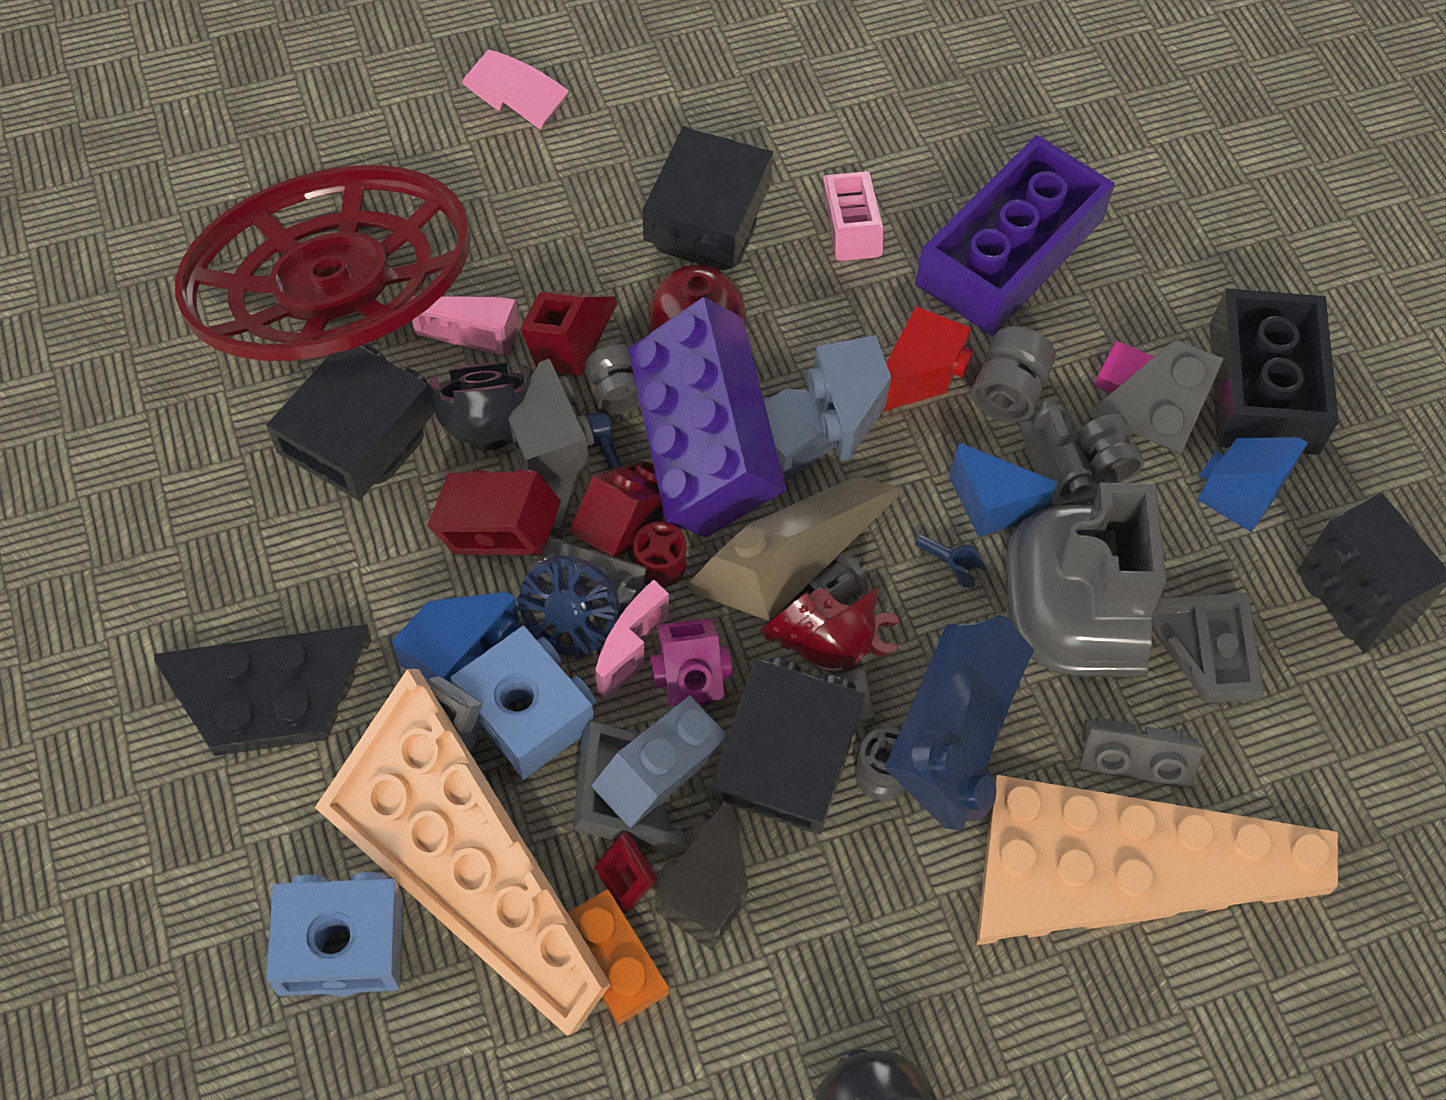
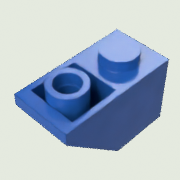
M508 592L428 601L392 640L399 665L406 670L419 669L426 681L429 678L440 676L452 684L451 676L518 630L519 617L515 597Z

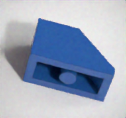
M1299 437L1236 438L1225 455L1215 451L1202 470L1199 477L1207 482L1198 500L1252 533L1279 494L1308 443Z

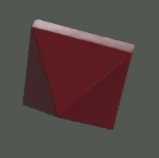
M629 832L622 833L594 865L596 872L623 914L629 913L658 880L652 863Z

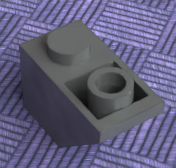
M550 359L539 362L531 377V383L523 402L512 411L508 418L513 447L522 468L537 471L544 478L545 482L590 467L587 446L594 444L593 434L585 415L576 417L572 409V405H575L576 401L567 376L558 377Z

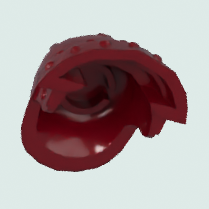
M880 585L850 606L840 604L826 590L818 588L810 595L806 592L787 609L777 614L759 631L764 634L766 640H770L772 643L776 641L782 648L787 650L792 649L800 657L819 669L826 671L843 670L845 672L868 652L875 656L884 657L897 651V644L884 643L879 639L877 629L879 626L893 627L899 623V617L888 612L874 615Z

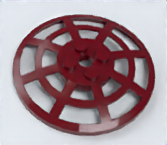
M383 165L346 166L297 176L247 197L225 211L201 232L190 245L179 264L175 278V299L186 325L198 339L216 350L236 357L261 361H293L322 357L350 350L379 339L408 324L429 309L449 290L462 272L470 251L471 233L466 212L456 194L442 182L424 173L402 167ZM364 190L400 192L425 200L408 220L383 212L361 211ZM344 192L341 213L313 218L286 230L271 215L283 208L308 199ZM441 210L454 226L458 243L455 250L432 258L429 243L421 228ZM251 225H254L268 239L244 259L234 274L207 269L210 262L221 249ZM359 226L376 227L392 231L393 233L379 243L371 236L358 233ZM338 228L336 233L317 236L302 243L297 242L315 233ZM406 242H409L416 252V264L390 269L387 257ZM278 251L283 254L273 266L269 277L253 276L260 266ZM442 270L431 284L411 299L423 285L427 275ZM409 281L404 290L386 306L375 300L387 285ZM200 284L228 289V305L235 319L234 321L209 327L202 323L197 310V292ZM246 292L273 293L277 305L250 315L245 307ZM353 312H357L365 317L346 326L324 331L328 322ZM288 316L306 321L301 333L279 331L267 327V325ZM250 332L254 336L269 341L288 344H260L235 340L229 337Z

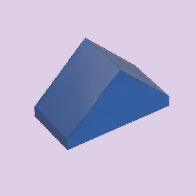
M959 443L949 476L978 537L1018 525L1031 514L1043 508H1048L1058 483L962 443Z

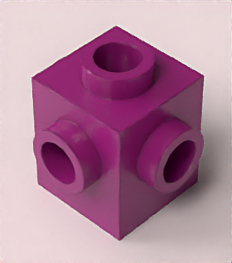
M712 619L657 625L660 655L650 656L652 677L655 689H665L669 707L677 706L688 696H691L701 708L707 707L713 700L725 699L723 679L732 678L731 658L728 645L719 646L718 634Z

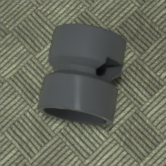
M1020 326L1006 327L999 330L993 338L985 357V363L980 368L971 389V397L975 405L985 414L1005 422H1021L1029 419L1034 413L1041 396L1042 385L1047 381L1055 362L1056 351L1052 343L1040 333Z

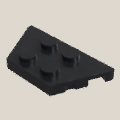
M368 624L157 653L154 654V662L213 755L220 756L327 740L338 717L337 707L347 697L355 679L353 670L363 648L368 649L371 643V632Z

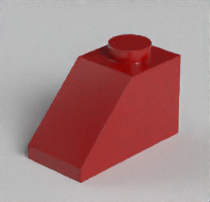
M916 306L886 362L891 375L886 407L882 412L945 394L954 376L963 378L974 353V350L967 348L971 327Z

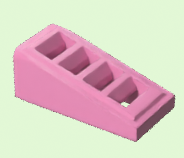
M856 172L823 176L825 199L836 259L838 261L880 257L883 253V224L870 173ZM862 193V195H851V196H840V197L837 196V195H846V194Z
M441 296L429 309L412 320L414 333L418 336L501 356H508L519 330L517 300L503 297Z

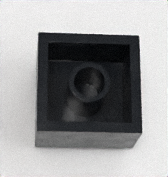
M1382 492L1330 519L1297 570L1308 592L1320 599L1336 619L1337 626L1342 634L1348 639L1353 640L1363 654L1412 627L1446 586V566Z

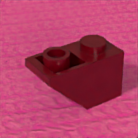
M576 291L539 292L520 327L536 368L539 362L550 359L556 372L582 376L585 370V362L589 355L594 352L618 304L616 296Z
M638 461L593 476L569 532L613 557L634 549L633 540L637 532L645 525L656 522L663 513L653 463Z

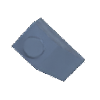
M783 389L770 399L763 398L784 482H786L832 450L835 445L834 442L827 443L825 441L820 419L821 412L823 411L820 399L813 400L809 391Z

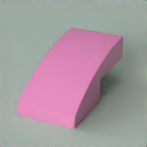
M489 49L462 81L464 86L498 111L506 104L540 130L562 104L569 90L528 64Z
M655 580L646 586L627 606L612 628L602 648L595 672L597 692L604 700L610 697L645 666L643 640L657 629V625H662L669 619V593Z

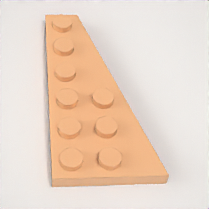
M407 669L315 808L560 1030L569 1036L580 1029L611 983L419 669Z
M996 775L994 782L997 794L995 803L990 809L976 945L996 943L998 939L1027 935L1028 938L1049 935L1051 931L1078 927L1092 929L1174 917L1177 913L1205 909V912L1227 909L1229 905L1256 901L1270 903L1330 894L1338 887V832Z

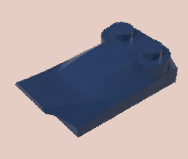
M1001 615L978 623L946 625L884 767L945 829L963 830L967 820L979 821L983 819L996 800V784L987 766L1013 697L1034 652L1031 645L1008 618Z

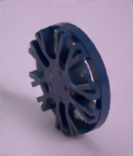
M557 556L538 564L525 578L520 587V595L517 597V611H520L527 627L526 629L537 640L541 637L547 639L557 653L576 655V657H581L584 654L588 655L602 646L620 615L617 592L606 574L594 564L572 556ZM562 567L568 568V583L563 581ZM547 571L554 584V589L547 588L537 577ZM582 573L590 576L598 584L590 592H587L582 586L578 585V580ZM533 593L537 596L546 598V601L531 597L530 594ZM606 597L607 603L592 606V600ZM532 610L543 612L545 620L537 622ZM590 615L608 619L604 631L591 622L589 619ZM550 622L557 627L552 636L544 630ZM580 626L583 628L584 632L588 635L591 641H587L583 632L579 628ZM562 632H569L574 643L561 641Z

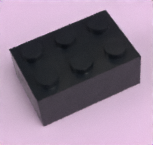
M1225 288L1210 322L1211 354L1224 358L1213 382L1217 446L1230 448L1236 438L1299 437L1308 443L1302 454L1319 455L1339 423L1326 296Z

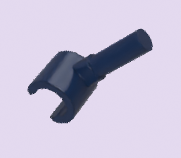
M602 412L583 414L590 425L594 443H600L601 452L610 470L623 467L611 440L608 416Z
M919 534L915 540L916 546L949 564L958 583L963 587L971 588L975 586L971 574L967 571L968 569L977 567L987 571L977 549L971 545H963L953 549L923 534Z

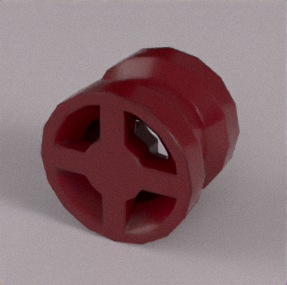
M652 522L642 527L637 532L633 543L634 563L647 567L644 583L649 585L655 580L662 588L676 584L683 577L686 570V539L683 532L675 525L667 522ZM651 558H663L665 562L651 561Z

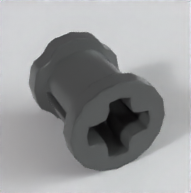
M842 551L832 561L830 566L822 570L800 592V596L806 592L810 595L819 588L826 590L833 599L842 603L853 594L857 596L863 595L868 591L869 584L860 564L852 556ZM838 583V584H836L835 586H833L832 588L828 589V588H829L830 586H832L833 584Z

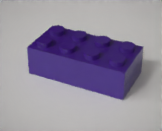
M1036 134L922 248L915 285L991 336H994L1103 221L1115 183Z
M702 297L628 348L666 522L707 538L786 491L743 318L706 297Z

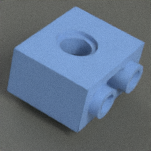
M524 625L451 676L454 686L483 703L476 724L484 732L490 744L504 756L523 780L582 737V731L590 721H594L592 705L596 702L592 692L578 676L570 679L559 667L561 659L550 642L544 637L536 640ZM524 699L532 703L521 712H513L506 709L515 700Z
M362 872L353 875L351 881H328L323 876L300 875L292 878L291 883L273 884L266 981L278 996L313 994L348 996L357 992L399 991L403 896L396 880L388 879L386 875L381 873ZM337 933H348L351 935L349 943L339 953L325 954L322 952L324 943L332 935Z

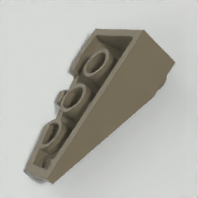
M855 476L754 521L737 533L732 540L708 561L688 583L689 590L693 594L771 621L899 496L898 488Z

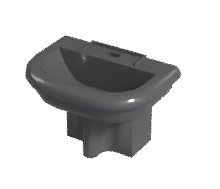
M1100 483L1093 505H1059L1043 508L1023 519L1009 538L1006 554L1008 609L1010 622L1034 649L1030 659L1052 672L1072 676L1147 677L1148 659L1152 645V615L1167 582L1156 484Z

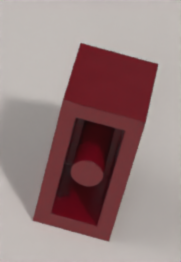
M518 469L515 472L474 470L469 473H448L427 527L454 555H543L561 500L537 471Z

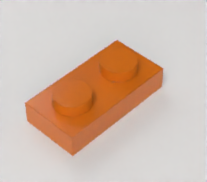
M608 889L568 912L611 983L602 996V1000L618 1026L669 995L667 983Z

